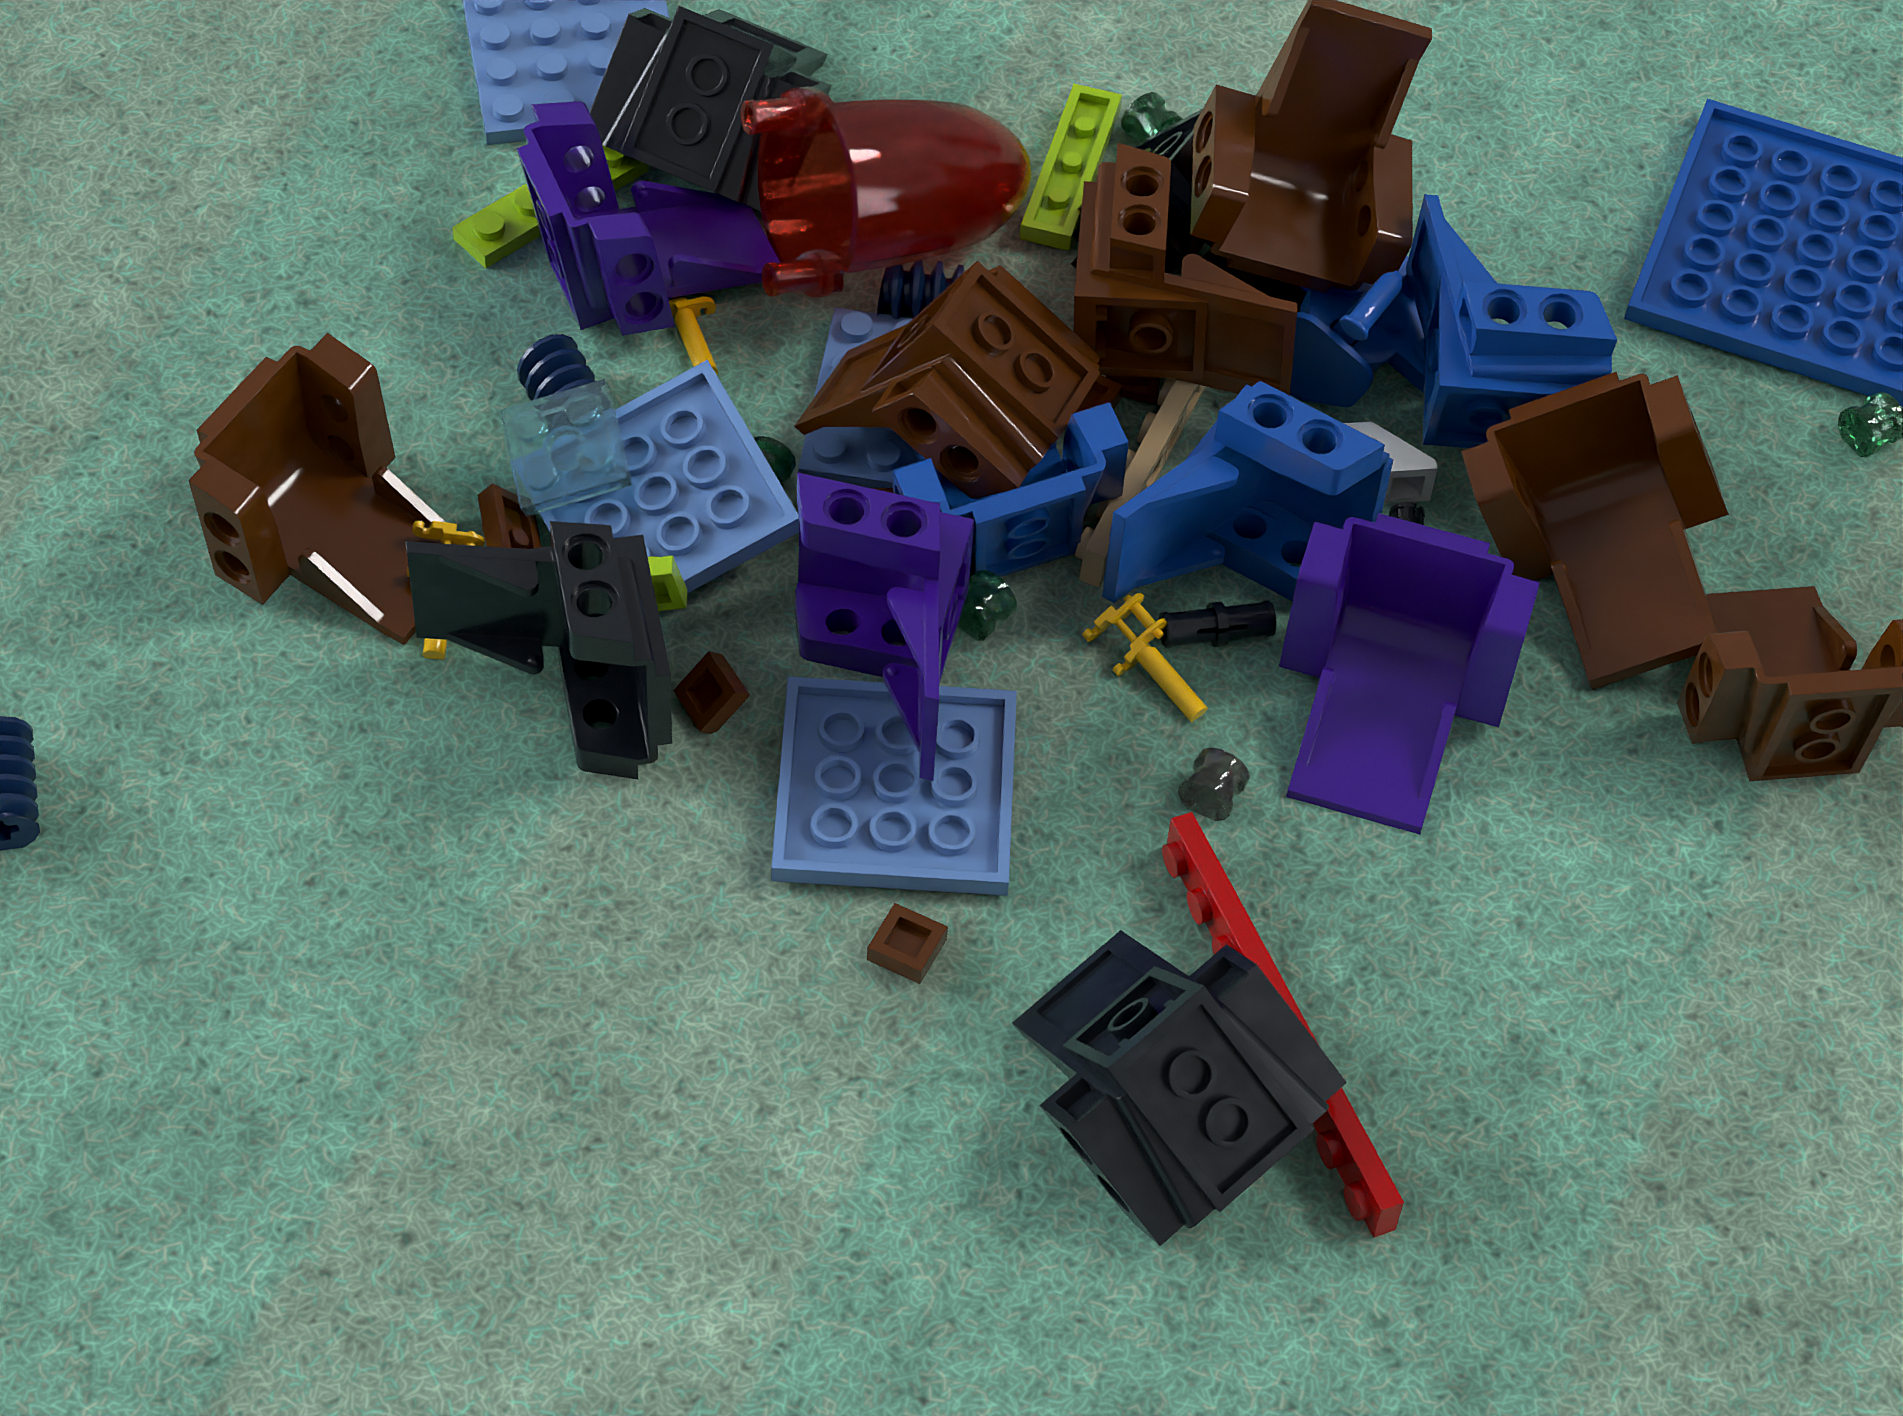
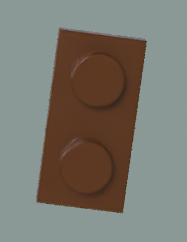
M493 483L477 495L486 546L519 549L541 548L533 502Z

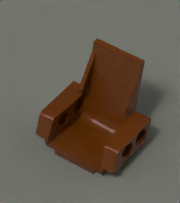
M1308 0L1258 93L1252 95L1216 84L1194 125L1190 236L1212 241L1211 253L1226 257L1227 267L1326 293L1331 286L1348 291H1356L1363 283L1373 285L1383 274L1399 271L1413 240L1412 140L1392 135L1391 133L1419 61L1432 40V28L1338 0Z
M1117 143L1116 163L1103 162L1099 164L1097 182L1084 181L1074 292L1073 332L1101 356L1097 363L1100 365L1098 371L1101 373L1099 375H1106L1107 378L1122 384V397L1157 405L1160 378H1172L1239 394L1246 384L1252 387L1259 381H1262L1290 396L1297 303L1269 297L1196 254H1188L1183 258L1181 276L1165 273L1171 161L1165 156Z
M976 261L908 324L848 350L794 427L803 435L822 427L891 428L925 459L931 458L934 467L966 496L972 499H979L1020 487L1028 472L1042 460L1050 446L1060 438L1069 423L1071 414L1076 413L1101 372L1098 371L1100 365L1097 363L1101 356L1001 265L987 270L979 261Z
M326 333L311 350L301 346H293L278 361L265 357L196 430L200 444L194 450V455L200 469L188 481L213 570L217 577L263 605L291 575L384 635L405 645L416 632L410 578L406 574L408 561L405 541L441 543L440 540L415 536L412 533V525L415 521H422L425 528H430L432 521H445L387 469V466L396 457L376 368L368 360L329 333Z
M1617 372L1610 373L1509 409L1510 420L1493 425L1487 429L1486 436L1488 442L1461 451L1476 502L1501 557L1507 558L1514 563L1512 575L1532 581L1554 575L1592 690L1696 656L1706 634L1718 633L1686 529L1729 514L1712 462L1678 375L1650 385L1646 374H1637L1620 380Z
M1815 586L1706 594L1718 633L1706 634L1677 700V705L1692 744L1705 741L1736 739L1750 782L1860 773L1883 728L1900 726L1903 728V619L1891 621L1871 650L1861 670H1850L1857 656L1856 641L1822 605Z

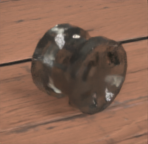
M1206 748L1196 756L1192 767L1194 773L1181 782L1178 795L1187 809L1211 820L1221 821L1230 816L1234 805L1232 799L1234 795H1239L1244 791L1249 782L1250 775L1243 762L1233 754L1222 749Z

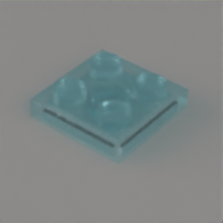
M605 379L499 410L520 508L526 517L632 486L611 390Z

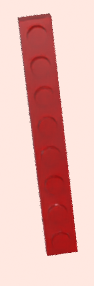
M1193 812L1171 818L1167 844L1162 846L1163 860L1169 874L1173 878L1181 877L1188 890L1187 903L1194 921L1199 925L1205 923L1213 937V954H1216L1227 944L1256 963L1316 1041ZM1341 1087L1325 1101L1329 1105L1328 1110L1312 1123L1318 1133L1316 1137L1317 1149L1324 1165L1330 1170L1336 1168L1345 1184L1343 1189L1344 1199L1350 1214L1356 1221L1364 1220L1371 1235L1375 1238L1396 1230L1404 1201Z

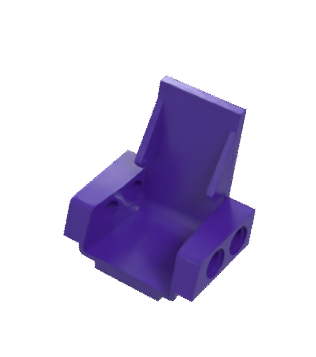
M574 101L531 104L536 122L524 127L523 131L527 145L517 148L548 261L580 330L614 318L622 336L675 327L669 298L786 278L784 269L751 207L716 193L639 180L631 187L635 207L619 209L599 131L585 103Z
M797 472L799 553L798 584L795 590V619L799 654L807 661L883 677L886 687L919 752V778L934 781L939 685L969 589L974 519L940 512V503ZM838 630H846L851 633L847 635H837L832 632ZM901 642L906 645L894 646L889 643Z
M1378 513L1375 523L1350 517L1346 519L1343 529L1314 522L1296 582L1279 667L1318 677L1320 680L1286 797L1420 835L1454 716L1498 728L1500 726L1540 582L1512 575L1514 563L1507 558L1489 554L1490 543Z

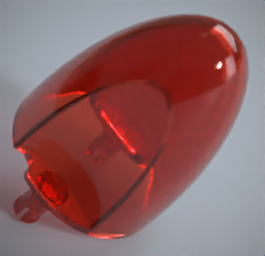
M799 87L785 91L781 94L780 98L757 101L746 100L741 106V123L744 131L748 135L762 132L758 153L759 201L768 240L780 263H765L762 269L763 287L770 297L802 292L807 296L816 298L833 296L842 292L845 272H859L906 264L981 243L995 234L1010 220L1020 208L1030 187L1032 166L1027 150L1021 140L999 120L963 103L901 99L835 103L821 90L813 87Z

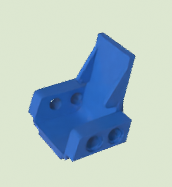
M1424 194L1406 265L1407 276L1424 334L1423 445L1472 448L1488 442L1486 431L1489 427L1511 419L1509 409L1612 372V354L1617 338L1601 300L1596 293L1584 290L1497 283L1446 221L1438 195ZM1492 319H1502L1509 324H1500ZM1547 322H1559L1565 325L1567 329L1554 328Z
M1259 381L1252 387L1246 384L1234 400L1219 410L1215 424L1183 463L1113 512L1102 597L1115 603L1135 588L1222 564L1293 601L1300 567H1295L1289 563L1302 564L1314 522L1343 529L1346 519L1350 517L1375 523L1378 513L1382 514L1394 459L1389 457V453L1384 452L1385 444L1262 381Z
M1108 402L1071 414L1064 436L1062 459L1056 448L1057 441H1055L1042 460L1028 472L1019 488L979 499L969 498L934 467L931 458L925 459L913 448L918 462L893 470V493L940 503V512L974 519L970 573L975 584L1075 554L1078 543H1081L1083 519L1089 505L1114 499L1123 494L1129 441L1111 404Z

